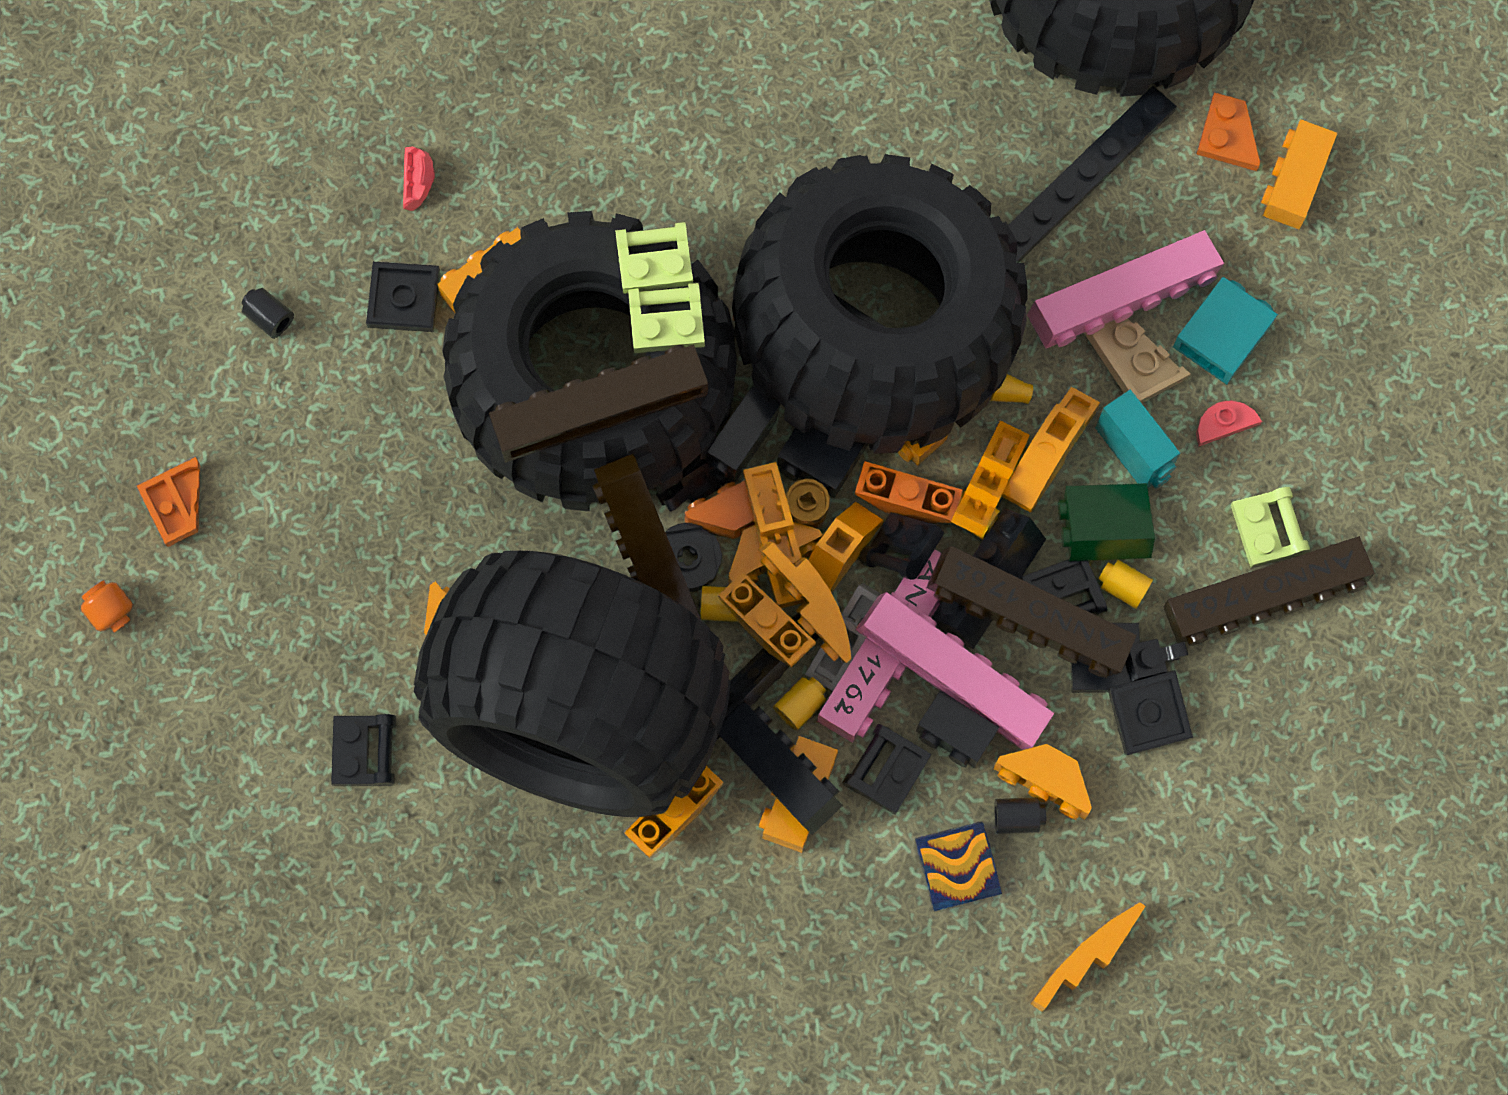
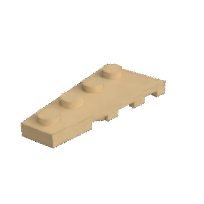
M1129 319L1116 323L1113 320L1106 323L1101 330L1094 334L1087 335L1084 332L1123 393L1131 389L1141 403L1183 382L1191 375L1183 366L1179 368L1169 358L1170 354L1161 345L1157 347L1144 334L1145 330L1137 322L1133 324Z

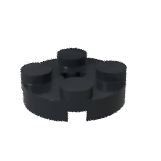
M681 523L670 527L666 531V535L689 591L701 590L702 586H707L715 581L722 563L721 547L717 538L707 530H704L702 526L694 523ZM684 550H690L691 555H697L698 558L692 561V565L686 566L684 562H679L678 557L683 556Z

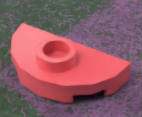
M413 146L406 147L404 154L403 209L414 211L421 206L428 196L435 178L433 161L429 153Z
M1232 400L1218 402L1208 408L1199 420L1196 432L1198 447L1259 426L1262 420L1255 410L1244 403Z

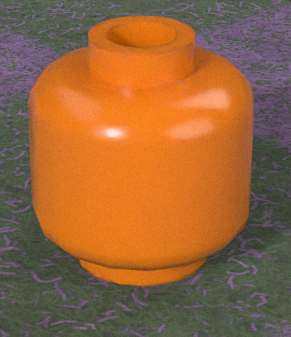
M103 580L82 596L84 602L81 605V611L97 631L102 632L111 628L115 633L131 621L127 614L131 612L133 603L117 583L110 582L106 584Z

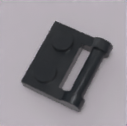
M891 512L871 545L865 546L861 550L859 560L864 566L871 568L879 566L899 572L903 578L914 580L919 576L945 532L938 525ZM889 549L909 555L910 558L900 559L885 553Z
M1068 559L1021 577V580L1063 600L1087 591L1090 600L1075 606L1090 613L1095 612L1097 615L1108 610L1088 560L1070 561Z
M395 715L333 716L332 786L394 785L395 774L391 773L392 729L396 727ZM369 728H379L377 773L368 774Z
M877 724L872 732L874 735L873 739L851 774L847 773L842 784L896 815L932 754L889 728ZM885 744H890L895 747L872 786L867 784L863 780Z

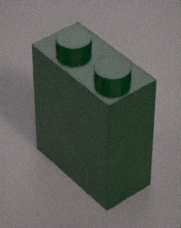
M1147 483L1065 487L1064 500H1058L1059 520H1065V527L1061 529L1062 547L1068 548L1070 561L1152 558L1155 533Z

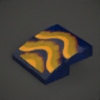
M982 821L914 838L931 906L934 911L1002 894L990 844Z

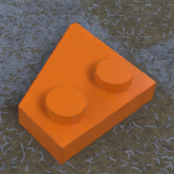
M1214 92L1197 155L1254 171L1258 170L1260 159L1246 101Z
M196 457L137 485L140 495L167 547L198 533L200 463Z

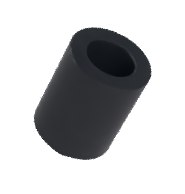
M264 288L252 289L242 299V314L273 339L279 337L294 319V313Z
M1038 797L995 799L994 815L997 834L1035 833L1040 831V825H1046L1045 804H1039Z

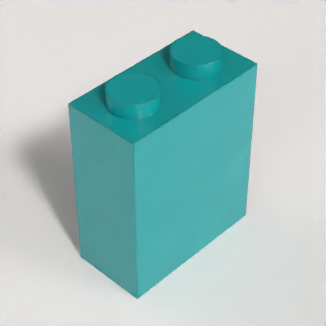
M1222 277L1177 336L1173 348L1228 385L1273 325L1278 314L1273 311L1272 306L1266 301L1255 299L1246 293L1245 288L1240 283L1234 280L1229 281Z
M1130 389L1103 408L1095 429L1138 484L1147 483L1148 488L1153 485L1157 489L1171 478L1170 473L1177 467L1175 463L1180 452Z

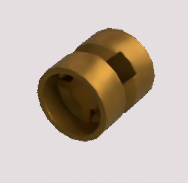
M802 479L795 482L786 493L793 522L818 529L823 525L827 517L830 502L828 491L822 483L813 479Z

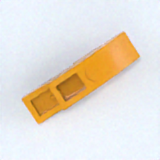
M1070 387L1059 404L1056 403L1033 438L1007 483L1002 497L1031 513L1064 465L1066 456L1098 411L1100 402Z
M768 541L759 549L764 556L760 562L773 576L779 572L788 583L784 585V588L796 601H799L801 598L805 600L795 610L801 616L797 620L798 624L810 636L816 632L824 641L820 647L834 662L840 658L841 661L847 663L852 659L849 638L840 609L830 589L807 558L801 557L793 565L773 542Z

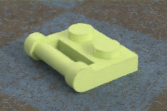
M685 222L675 223V227L627 233L626 229L615 230L623 294L628 293V289L639 288V292L684 287L693 283ZM677 241L678 249L629 255V246Z
M699 283L688 284L686 288L639 292V288L628 289L634 353L665 351L677 345H684L685 347L694 345L695 348L705 347ZM690 301V310L641 314L640 306Z
M1282 487L1269 493L1231 503L1250 568L1310 552L1308 541L1303 540L1290 500L1293 498L1290 487ZM1276 503L1278 504L1291 544L1284 547L1281 545L1269 505Z

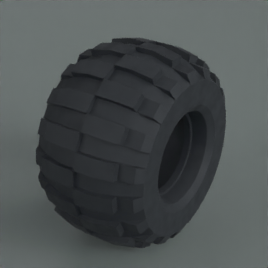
M989 0L994 16L1002 14L1001 26L1004 36L1017 53L1022 50L1025 54L1031 52L1034 55L1035 69L1053 80L1058 78L1060 74L1075 79L1074 89L1097 95L1100 86L1116 87V94L1124 97L1143 95L1152 83L1156 87L1163 85L1164 89L1182 83L1194 73L1197 63L1204 69L1230 45L1233 35L1243 27L1254 0Z
M888 154L884 155L881 163H870L867 155L840 158L831 170L827 166L820 170L815 167L797 177L788 188L787 196L785 197L779 192L757 219L754 231L745 241L734 283L732 312L736 323L734 328L735 338L743 366L752 364L751 377L754 387L767 403L773 399L785 407L784 420L802 433L809 432L813 427L829 435L826 444L850 451L854 442L869 444L873 454L898 453L904 446L905 441H910L911 445L918 443L920 448L946 437L951 432L954 423L960 428L963 427L988 405L992 394L1002 386L1021 345L1027 322L1025 304L1028 300L1025 265L1024 263L1016 262L1017 240L1007 222L1002 223L999 216L990 217L992 203L977 189L969 185L964 190H961L952 184L953 173L931 164L929 171L910 166V157ZM857 262L889 266L910 275L922 283L935 296L940 307L929 319L917 326L888 328L870 324L850 313L835 298L830 285L829 270L841 264Z
M592 211L567 212L569 221L567 223L548 227L547 222L542 218L521 227V239L510 245L508 242L503 244L500 240L482 256L480 262L482 272L480 274L477 273L475 279L467 275L453 303L455 316L454 319L449 318L446 324L442 353L445 360L443 377L450 405L463 437L471 443L476 451L477 458L495 476L501 479L504 476L514 483L515 490L543 503L545 496L560 499L562 507L565 509L590 511V504L592 502H599L592 486L599 483L594 472L596 468L634 454L648 490L656 488L658 494H661L683 478L682 470L691 462L697 465L704 458L716 440V432L719 426L723 425L729 415L734 398L737 355L735 351V331L729 308L722 299L720 300L718 286L701 262L696 260L691 264L693 283H699L705 347L695 349L708 382V395L505 463L489 413L495 411V408L500 404L511 401L517 404L529 400L532 394L542 390L555 391L539 377L531 362L529 342L533 335L555 317L582 308H606L631 316L629 293L623 294L615 230L626 229V233L643 231V225L639 219L617 213L615 218L612 217L611 222L594 221ZM677 241L628 247L629 255L678 249ZM690 301L640 306L641 314L690 310ZM665 351L646 352V356L651 358L665 354Z
M503 551V553H491L485 556L476 570L469 568L463 571L440 602L419 652L414 693L417 699L421 701L419 708L421 724L448 751L486 774L526 792L577 809L610 816L647 817L667 811L675 796L679 798L687 796L705 770L727 713L731 680L729 679V670L724 663V646L720 639L690 610L660 591L624 574L580 559L547 552Z

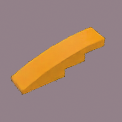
M1001 420L999 421L952 517V523L982 537L1029 439V434Z
M773 462L744 469L743 475L761 548L768 541L773 542L794 565L801 558L777 463ZM767 570L775 603L780 608L805 602L803 598L796 601L784 588V585L788 582L779 572L773 576Z
M1139 902L1107 922L1080 944L1050 976L1030 1004L1043 1012L1062 983L1071 990H1074L1093 962L1103 969L1107 967L1146 906Z

